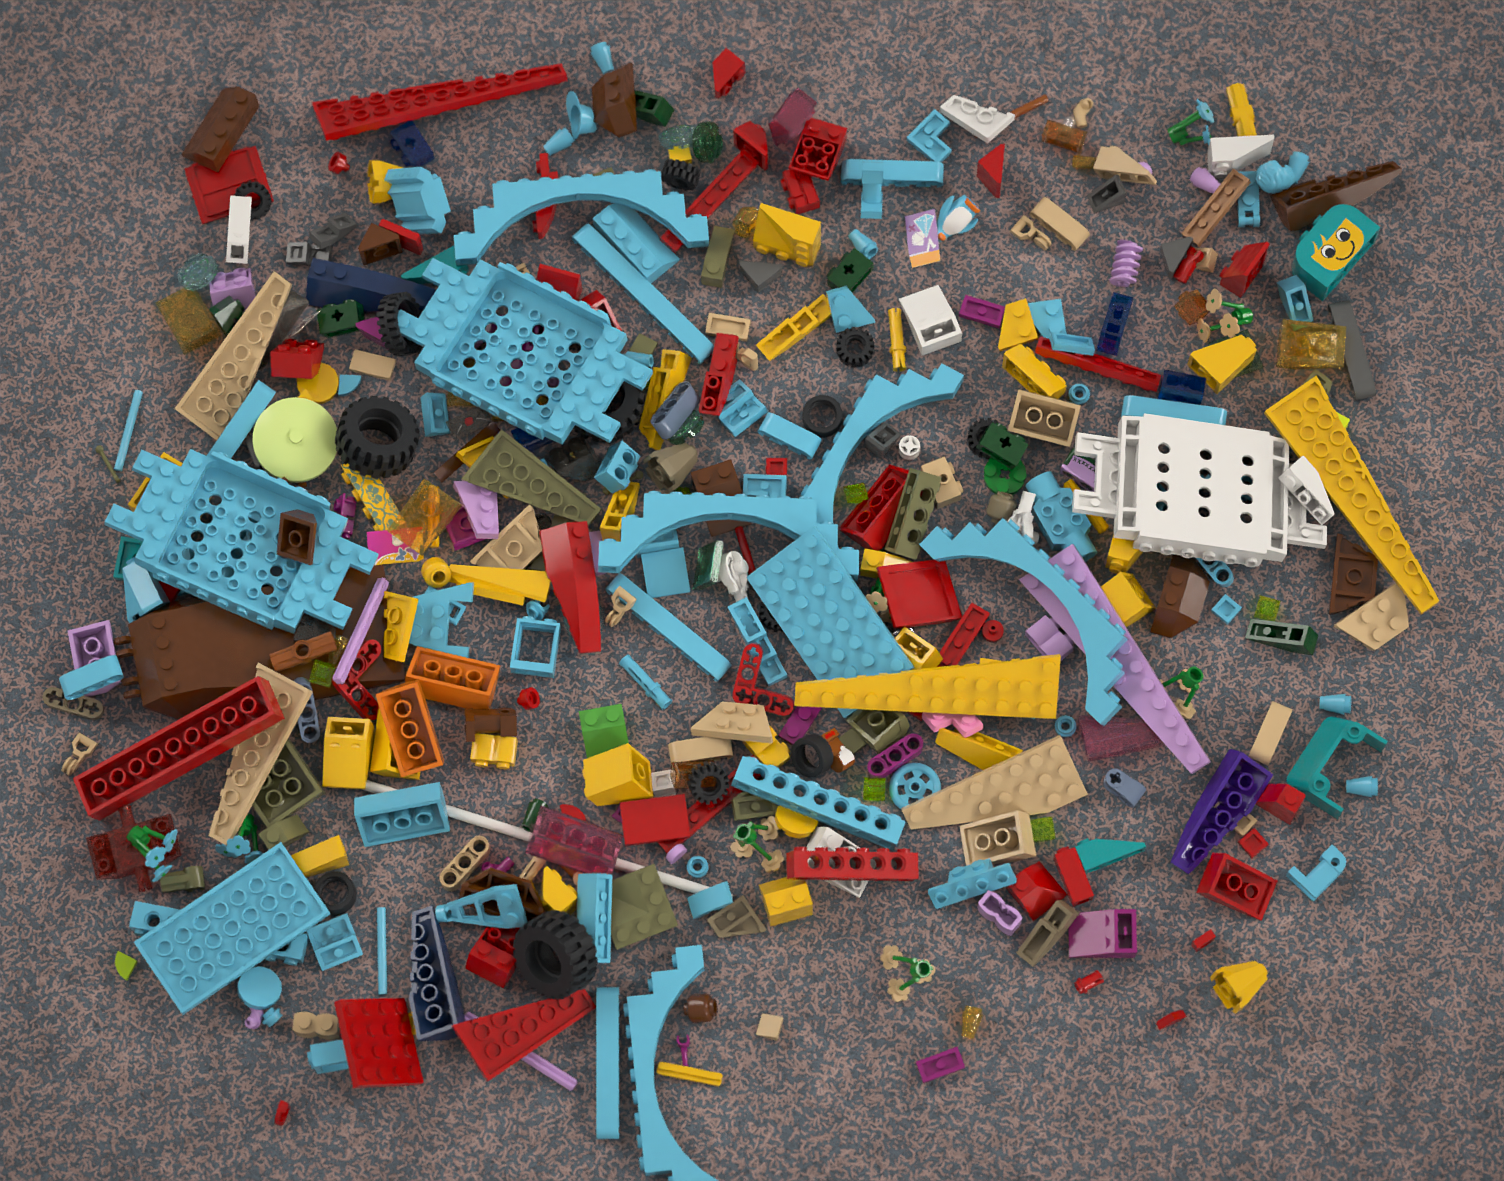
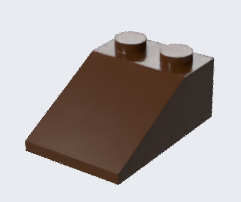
M731 459L690 472L695 492L712 496L715 493H723L726 496L743 494ZM727 519L706 521L711 537L733 531L737 527L751 525L752 522Z

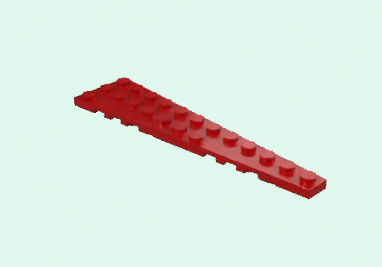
M555 64L516 70L514 75L497 73L494 78L488 79L478 76L475 77V81L463 82V79L404 89H394L385 95L374 92L365 98H358V95L350 96V100L338 102V98L312 102V107L326 141L338 140L349 135H358L369 130H378L389 125H398L409 120H418L429 115H438L449 110H458L469 105H478L489 100H498L509 95H518L529 90H538L541 87L558 85L568 81L563 65Z

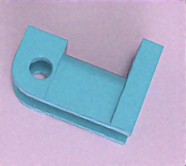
M862 161L863 192L861 194V218L882 219L884 162Z
M1333 844L1321 855L1320 863L1307 876L1302 874L1295 866L1286 875L1313 902L1342 873L1346 866L1345 856ZM1331 862H1335L1337 866H1333Z

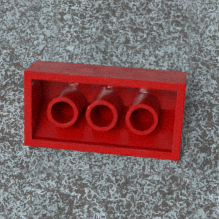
M889 464L838 529L865 549L881 550L888 540L909 470Z

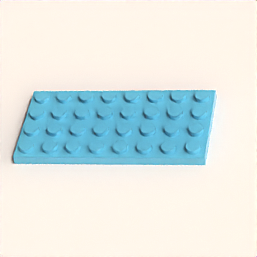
M813 526L746 577L817 680H831L842 677L854 678L860 675L873 676L879 675V673H900V671L915 668L816 526ZM837 708L844 718L858 710Z
M280 842L134 941V944L182 1015H184L329 916L330 912L284 845Z

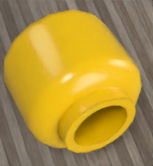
M429 558L421 567L422 577L430 587L441 588L451 578V570L448 564L441 558Z

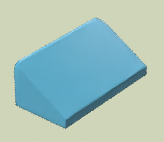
M426 392L421 396L425 437L450 434L446 394Z

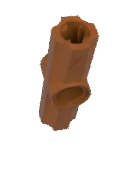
M330 631L306 641L299 640L293 646L269 655L275 672H280L301 663L308 664L313 659L338 649ZM302 648H308L309 650L305 656H299V651Z

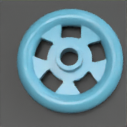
M908 763L901 766L894 772L889 783L891 799L900 809L909 805V797L918 800L924 798L923 795L926 789L932 791V794L941 790V782L936 772L929 766L921 763ZM912 772L914 777L906 781L903 775ZM923 773L930 779L927 783L919 778ZM913 784H917L919 786V789L917 791L911 789V786ZM904 785L906 794L899 795L898 786Z

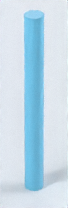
M139 390L134 391L114 466L115 471L122 472L143 394Z
M378 907V995H387L386 908Z

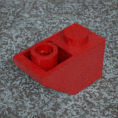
M727 48L713 61L714 90L717 99L722 95L726 96L732 89L731 85L736 80L740 81L746 73L745 62Z

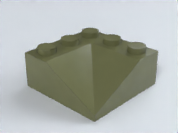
M289 738L252 804L267 828L277 821L293 815L326 793Z
M654 864L612 880L611 939L616 950L678 926Z

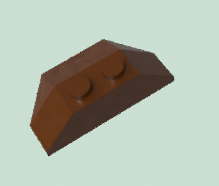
M631 62L608 71L592 86L594 122L618 138L637 131L634 74Z
M1173 554L1150 633L1173 638L1199 622L1210 581L1194 558H1184L1181 555Z
M491 867L463 882L458 898L460 899L495 886L516 884L528 922L546 912L532 881ZM489 900L483 903L485 912L496 916L501 915L496 900ZM475 904L466 905L476 909Z

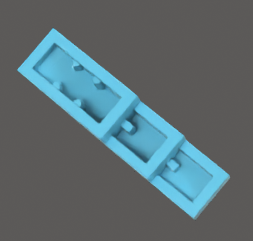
M745 597L728 606V610L746 646L750 643H758L763 649L759 670L768 687L787 678V673L779 661L777 653L748 598ZM755 647L749 650L753 658L756 655L759 656Z

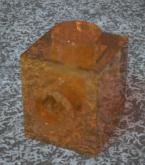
M1198 290L1183 292L1178 297L1179 301L1174 305L1179 316L1189 325L1198 323V319H1204L1210 312L1206 310V299Z

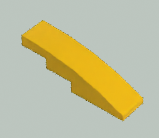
M822 294L808 307L804 306L792 318H787L756 344L769 361L788 350L831 317L827 297Z

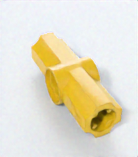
M1240 83L1232 84L1226 88L1230 104V117H1233L1234 123L1232 125L1236 128L1237 136H1257L1254 126V111L1252 105L1248 102L1245 86Z

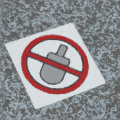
M319 312L304 319L283 340L297 334Z

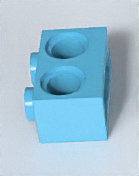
M620 441L609 447L594 478L612 494L619 490H624L630 483L629 478L638 467L637 462L640 455L624 441Z

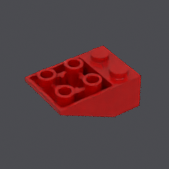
M807 117L789 169L829 181L841 157L847 138V128Z
M487 926L469 952L465 969L504 989L517 968V961L513 956V951L515 950L513 944L514 939H516V933L521 927L498 928Z

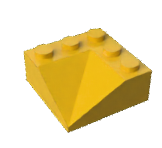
M760 203L753 238V248H756V251L761 254H775L778 259L783 261L790 259L796 261V264L799 266L807 267L809 265L813 267L821 246V222Z

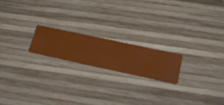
M492 421L460 450L492 436L495 437L501 430ZM457 452L434 472L441 483L464 464L456 457Z

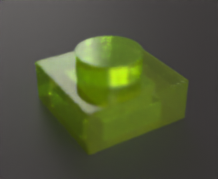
M864 483L843 486L847 503H860L868 499Z
M1260 595L1254 617L1275 621L1281 601Z
M315 659L309 682L330 688L336 665Z
M864 777L863 800L885 801L886 778Z
M1052 816L1030 820L1034 843L1056 839Z

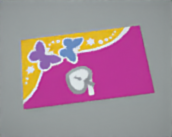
M422 527L367 532L368 549L379 554L375 565L417 562L424 559Z

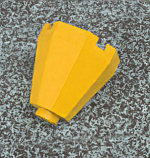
M369 160L367 169L369 183H367L370 202L383 203L392 199L391 195L387 194L392 184L384 180L388 169L403 167L380 160Z
M1251 961L1221 967L1210 978L1211 982L1215 980L1216 985L1213 986V990L1227 1009L1234 1008L1232 1012L1236 1014L1248 1004L1266 982L1268 972L1263 964Z

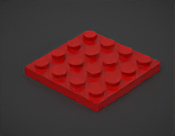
M405 998L340 999L334 1002L353 1088L414 1086L424 1083Z

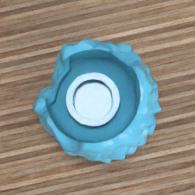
M1272 160L1260 165L1256 171L1255 180L1263 191L1275 194L1291 187L1295 183L1296 178L1291 166L1285 165V167H1281L1276 160Z

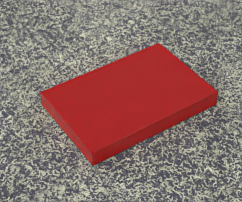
M685 794L620 802L625 846L690 838Z

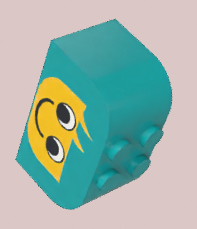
M1336 205L1330 208L1323 217L1319 215L1312 224L1314 227L1310 231L1306 230L1299 238L1300 243L1297 245L1292 263L1293 276L1296 275L1305 284L1306 289L1322 302L1376 242L1380 226L1350 205Z

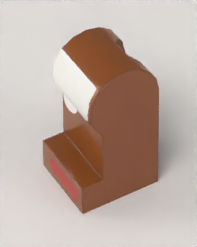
M833 728L821 736L827 740L832 748L833 763L831 769L841 773L854 765L855 758L852 752L846 749L838 739L840 734Z

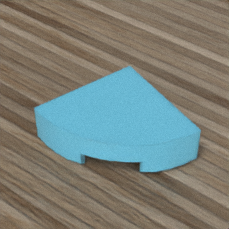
M340 375L338 396H347L360 385L361 375Z

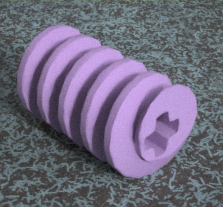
M1118 240L1117 254L1114 256L1115 262L1112 265L1113 270L1111 271L1112 277L1109 281L1115 286L1128 287L1130 284L1137 282L1131 276L1138 275V271L1133 268L1140 267V264L1135 262V260H1140L1141 255L1136 254V252H1142L1143 248L1132 241Z

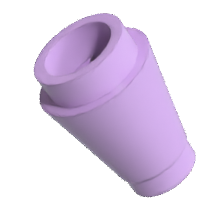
M1198 167L1190 177L1193 186L1212 194L1220 186V183L1206 168Z

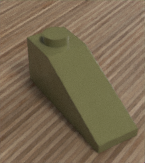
M714 226L702 269V285L723 287L735 229Z

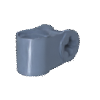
M1119 769L1109 770L1103 780L1104 788L1119 798L1124 804L1127 802L1126 805L1131 808L1135 807L1146 791V788L1140 782L1132 779ZM1116 777L1118 779L1117 782L1111 783V779Z

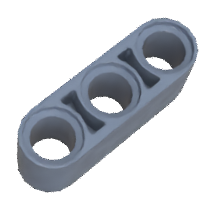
M688 381L678 384L651 418V424L662 439L671 438L699 404L700 398Z
M298 677L293 680L312 691L310 682L306 678ZM312 693L306 704L311 710L308 713H301L297 721L301 738L308 743L315 742L320 736ZM307 727L315 728L310 734L304 733Z

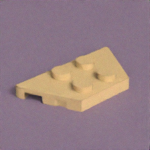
M528 505L499 533L498 539L491 540L470 562L482 567L525 570L542 553L540 530L533 507Z
M1394 583L1334 624V627L1349 634L1352 639L1362 642L1370 650H1376L1409 627L1405 594L1397 583Z
M722 701L691 727V732L694 736L771 744L773 742L764 705Z

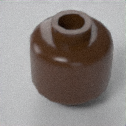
M710 994L690 995L687 1003L683 1005L684 1015L688 1016L692 1023L711 1022L713 1017L717 1015V1002Z

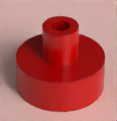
M336 152L330 159L328 170L335 174H339L342 170L347 172L350 168V165L346 163L347 157L340 152Z
M989 620L983 625L982 635L986 641L997 642L1003 637L1004 628L999 621Z
M533 687L521 690L517 698L518 705H522L526 710L537 708L540 704L537 690Z

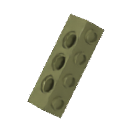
M913 468L909 469L886 543V551L917 559L921 551L919 544L922 542L923 536L927 531V523L934 509V501L940 489L942 477Z

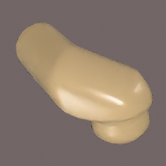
M1090 98L1082 99L1073 110L1078 129L1087 127L1085 116L1093 107V101Z

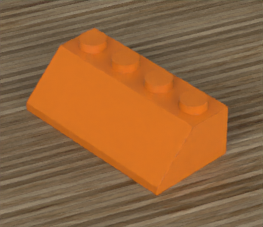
M417 646L405 676V683L419 679L424 697L428 700L466 709H490L501 666Z
M419 679L396 685L375 694L401 777L443 765V754Z

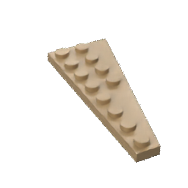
M275 271L175 407V410L216 440L248 396L293 285Z
M260 663L256 666L257 672L255 677L260 676L269 681L285 719L233 747L231 754L233 758L230 768L226 772L228 776L224 789L221 790V801L218 811H215L209 833L210 837L225 845H228V839H233L236 836L313 691Z

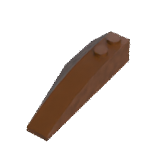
M1394 161L1366 167L1364 172L1359 170L1347 171V176L1335 177V175L1326 176L1327 180L1316 183L1315 179L1309 180L1281 192L1270 194V197L1282 224L1289 231H1298L1304 226L1313 224L1319 215L1323 217L1330 208L1336 205L1346 204L1354 206L1365 200L1402 173V168Z

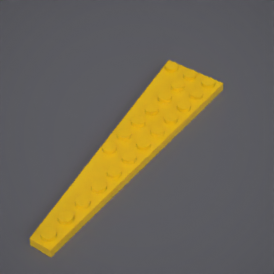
M1317 375L1265 410L1264 414L1300 459L1304 456L1318 471L1327 495L1418 612L1422 615L1438 604L1439 599L1426 575L1422 572V568L1410 550L1407 540L1404 539L1400 527L1393 519L1388 505L1364 461L1361 460L1358 450L1351 442L1346 428L1343 427L1339 420V416L1336 410L1333 409Z
M1055 654L1037 656L1031 659L1020 660L1018 658L1003 662L990 661L984 664L972 663L962 666L953 665L907 670L891 674L879 673V675L873 676L860 675L854 678L842 677L831 680L796 682L794 706L1056 719L1061 655Z

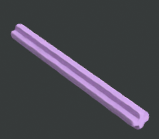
M378 578L332 677L336 684H344L383 599L384 591L388 588L389 582L386 578Z
M467 1012L464 1016L465 1021L478 1018L471 1012ZM534 1052L521 1059L570 1091L577 1084L575 1078Z

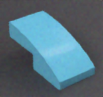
M728 882L714 885L687 898L693 919L700 918L733 903Z

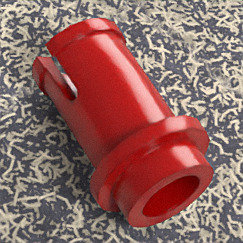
M1096 970L1082 979L1077 978L1074 986L1079 994H1087L1089 989L1104 983V980L1100 979L1102 975Z

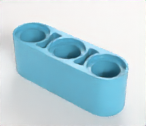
M770 412L767 413L757 431L761 436L766 435L770 437L769 440L781 446L784 444L788 446L789 450L799 455H806L807 459L813 458L822 442L821 438L814 433Z
M111 655L66 673L59 678L65 699L73 700L117 682L124 675L117 656Z

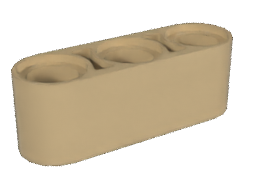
M1043 197L1030 212V216L1033 219L1036 218L1040 221L1039 224L1049 232H1054L1056 234L1055 237L1065 245L1069 244L1073 247V251H1076L1090 235L1083 225L1046 197Z
M1272 701L1250 751L1249 758L1267 766L1269 765L1293 709Z
M701 737L668 744L672 767H675V763L678 767L679 764L687 766L699 764V761L713 762L721 760L720 758L727 757V759H731L734 757L731 739Z
M475 836L441 872L440 882L445 890L450 892L457 890L487 858L490 853V846L485 837ZM481 843L486 846L482 852L474 850L477 844ZM462 860L471 861L468 868H461L459 866ZM446 877H456V881L453 884L445 883Z

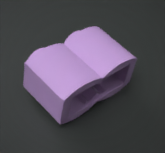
M1045 615L1025 631L1026 637L1042 656L1060 654L1061 660H1063L1073 652L1072 645L1074 643L1067 634L1063 635L1058 630L1060 626L1053 618L1049 619Z
M987 891L978 902L977 909L985 919L995 922L996 927L1004 934L1011 936L1021 925L1022 917L1015 908L1005 905L1003 899L998 894Z

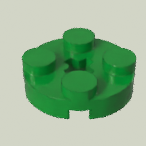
M991 458L984 468V482L987 488L995 494L1001 491L1013 495L1022 489L1026 480V468L1021 460L1013 470H1009L1008 467ZM1002 470L1010 472L1009 479L1005 477L1001 479L999 477Z

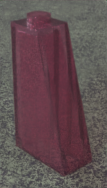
M1082 715L1078 719L1088 762L1165 746L1164 742L1143 719L1112 717L1105 726L1101 725L1093 716Z

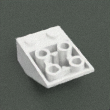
M939 285L899 299L922 356L961 342V329Z
M816 827L806 846L807 851H815L814 848L827 847L828 851H835V848L844 847L848 848L849 851L856 852V848H860L828 827ZM809 858L808 865L814 868V861ZM830 858L829 865L834 869L835 862ZM850 859V866L855 869V861ZM871 859L870 865L873 869L876 867V862ZM824 880L860 898L868 881Z

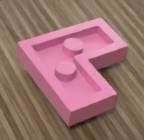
M926 712L922 714V719L934 733L939 731L940 728H945L951 724L964 738L983 730V723L976 715Z

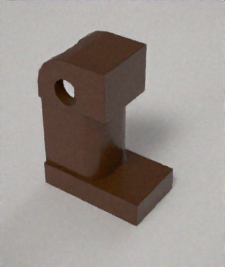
M464 709L466 742H475V733H500L501 737L517 736V714L515 709Z

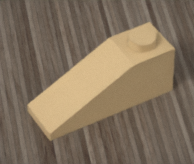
M1116 146L1100 148L1093 167L1100 178L1110 179L1115 175H1119L1121 181L1156 185L1157 180L1153 175Z

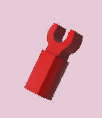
M1191 246L1187 250L1186 259H1183L1173 278L1186 284L1197 267L1196 264L1204 258L1205 254L1201 250L1194 256L1197 250Z

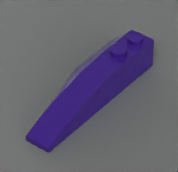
M1229 749L1198 800L1180 837L1171 863L1186 874H1190L1207 857L1208 852L1214 846H1217L1222 841V838L1229 831H1232L1244 816L1246 817L1252 811L1273 774L1241 751Z

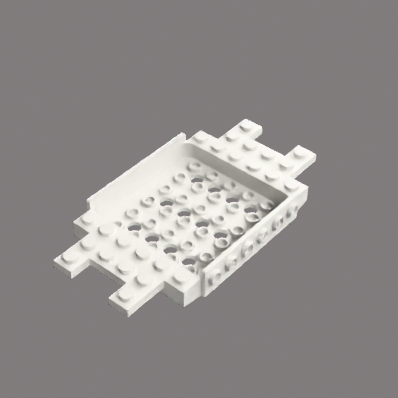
M1144 413L1143 417L1122 416L1118 423V438L1079 432L1076 434L1075 455L1096 458L1094 492L1074 490L1072 512L1114 518V538L1133 540L1134 549H1139L1142 552L1154 551L1160 552L1163 555L1175 554L1181 555L1184 558L1196 557L1202 558L1205 561L1216 560L1223 561L1226 564L1237 563L1244 564L1247 567L1259 566L1263 559L1282 562L1287 555V544L1325 549L1327 545V526L1306 523V508L1278 478L1293 465L1289 464L1288 443L1282 438L1270 436V433L1267 431ZM1161 444L1168 446L1169 453H1161L1158 450V446ZM1208 451L1211 454V459L1204 460L1200 456V452ZM1242 458H1251L1253 461V465H1244L1242 462ZM1160 463L1166 464L1169 471L1162 473L1158 470L1157 465ZM1207 470L1210 472L1211 477L1204 479L1200 476L1199 471ZM1249 476L1253 484L1245 485L1241 477ZM1157 483H1165L1168 486V491H1159ZM1202 488L1207 489L1210 492V497H1201L1199 490ZM1249 495L1252 498V503H1243L1241 496ZM1159 501L1164 502L1167 505V510L1160 511L1157 509L1156 503ZM1206 508L1210 515L1202 517L1198 513V509ZM1248 514L1252 522L1244 523L1240 515Z

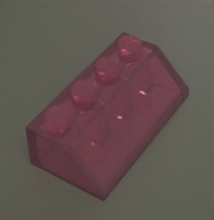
M540 806L525 853L583 874H612L623 834Z

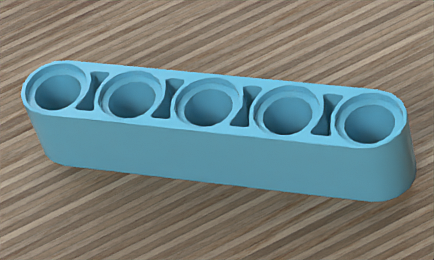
M846 159L841 162V183L843 185H847V183L863 185L862 161L884 162L882 186H888L889 184L909 187V185H916V187L943 186L944 165L941 162Z
M258 380L207 456L210 457V454L214 451L225 453L231 459L276 391Z
M1132 395L1124 396L1121 417H1143L1145 413L1226 425L1227 411L1222 408Z

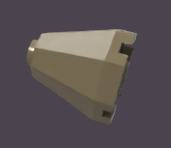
M687 443L654 451L643 459L644 464L648 462V467L645 468L646 473L660 490L665 488L667 489L665 493L669 494L682 484L698 461V452L694 446Z

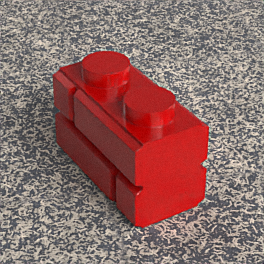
M790 169L782 172L780 184L783 192H788L789 198H787V203L790 210L794 209L795 214L799 215L820 208V200L810 175Z

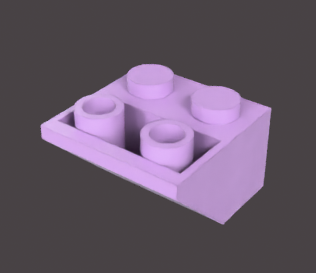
M237 268L229 273L218 272L212 278H209L213 306L230 295L234 300L238 299L246 310L256 297L250 268Z

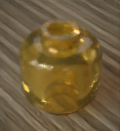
M751 206L739 209L732 222L734 231L738 236L742 238L754 236L759 211L757 208Z

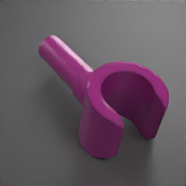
M678 1035L676 1040L678 1047L681 1048L682 1066L688 1067L687 1048L690 1045V1038L687 1035V1042L680 1043Z

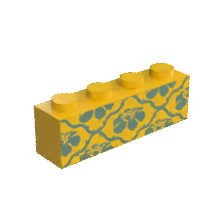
M348 463L341 465L343 469L341 476L347 485L351 483L354 488L351 492L357 503L359 501L363 503L364 508H362L364 515L368 520L372 518L375 523L372 526L374 531L407 528L406 522L379 478H371L369 475L362 476L359 474L360 472L352 471Z

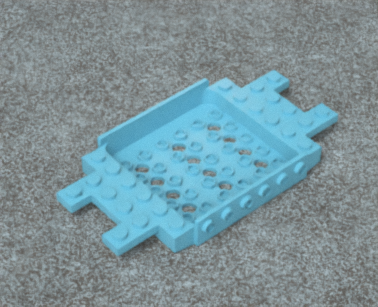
M433 258L422 276L423 279L439 287L419 318L401 309L397 315L401 335L424 347L414 362L416 369L431 377L433 384L451 392L455 396L482 408L541 440L546 437L563 445L576 425L610 443L621 424L619 421L605 415L604 412L624 381L643 390L652 376L653 370L620 353L628 341L627 335L611 326L608 314L602 310L596 311L590 308L589 304L580 300L578 302L572 299L571 295L564 291L558 292L549 283H541L529 273L523 274L517 271V268L509 263L505 265L500 262L498 268L480 259L470 276ZM505 306L508 308V313L505 316H499L496 314L497 308ZM493 323L497 325V330L494 333H488L485 331V327ZM542 325L545 330L542 334L536 335L532 332L533 327ZM482 340L486 342V348L480 351L474 348L475 343ZM525 342H531L534 348L530 352H525L522 350V345ZM577 343L581 346V350L578 353H571L569 351L570 345ZM473 358L476 362L473 367L467 368L463 365L464 360ZM519 359L523 362V365L520 369H513L511 362ZM561 361H568L570 368L562 371L558 368V365ZM510 377L512 383L509 386L504 387L500 384L501 378ZM556 378L560 383L556 388H550L547 385L549 379ZM545 395L549 401L546 405H539L536 402L537 398Z
M190 449L182 466H178L147 451H140L132 471L150 478V481L134 512L113 504L104 525L143 542L135 557L136 565L153 573V578L271 630L273 627L294 634L304 613L342 630L344 629L353 608L334 601L338 589L349 567L370 575L379 554L341 537L348 518L330 511L331 503L326 498L319 495L314 496L302 487L291 486L284 479L273 478L263 470H255L243 461L232 460L222 452L212 451L210 457ZM213 495L219 496L222 500L217 506L209 502V498ZM298 509L314 514L317 527L313 565L289 558H282L280 555H277L280 514L282 512ZM204 513L210 514L213 518L208 524L200 520V516ZM251 513H258L261 516V520L258 523H252L248 517ZM195 531L201 532L204 536L199 542H195L191 538V534ZM242 531H249L252 534V538L249 541H243L239 535ZM233 549H240L243 552L242 558H232L231 551ZM184 550H192L195 555L194 558L191 560L184 559L182 557ZM278 566L282 569L283 573L275 577L270 573V569ZM225 567H230L234 570V575L224 577L221 571ZM263 585H271L274 589L273 593L270 595L263 594L261 591Z

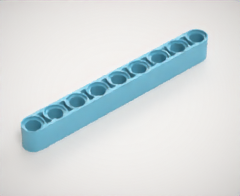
M586 223L571 237L575 244L578 243L582 247L581 250L589 258L592 257L596 261L595 264L604 272L607 271L611 275L610 278L618 286L621 285L625 289L624 292L633 301L636 300L639 303L638 306L648 315L651 314L654 317L653 320L662 329L665 328L669 332L668 335L676 343L679 342L684 346L683 349L691 357L694 356L698 360V364H702L713 353L714 345L590 224Z

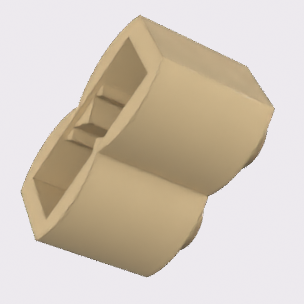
M309 1012L294 1014L292 1030L297 1036L302 1038L318 1036L325 1040L339 1038L340 1027L337 1016L332 1014L316 1016Z

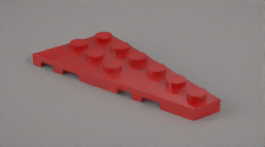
M581 989L564 999L548 998L453 1024L451 1027L485 1080L490 1081L596 1008V1005L587 991Z

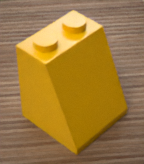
M1239 335L1193 351L1190 354L1187 366L1218 394L1253 361L1257 351L1255 348L1256 344L1249 337L1245 338L1243 335Z
M1113 534L1105 566L1109 568L1110 572L1115 574L1127 572L1143 552L1133 548V540L1114 538Z
M1120 572L1101 586L1126 627L1157 609L1132 573Z
M629 743L583 760L584 794L596 806L654 798L650 761Z
M787 877L759 884L770 927L813 915V903L805 880H787Z

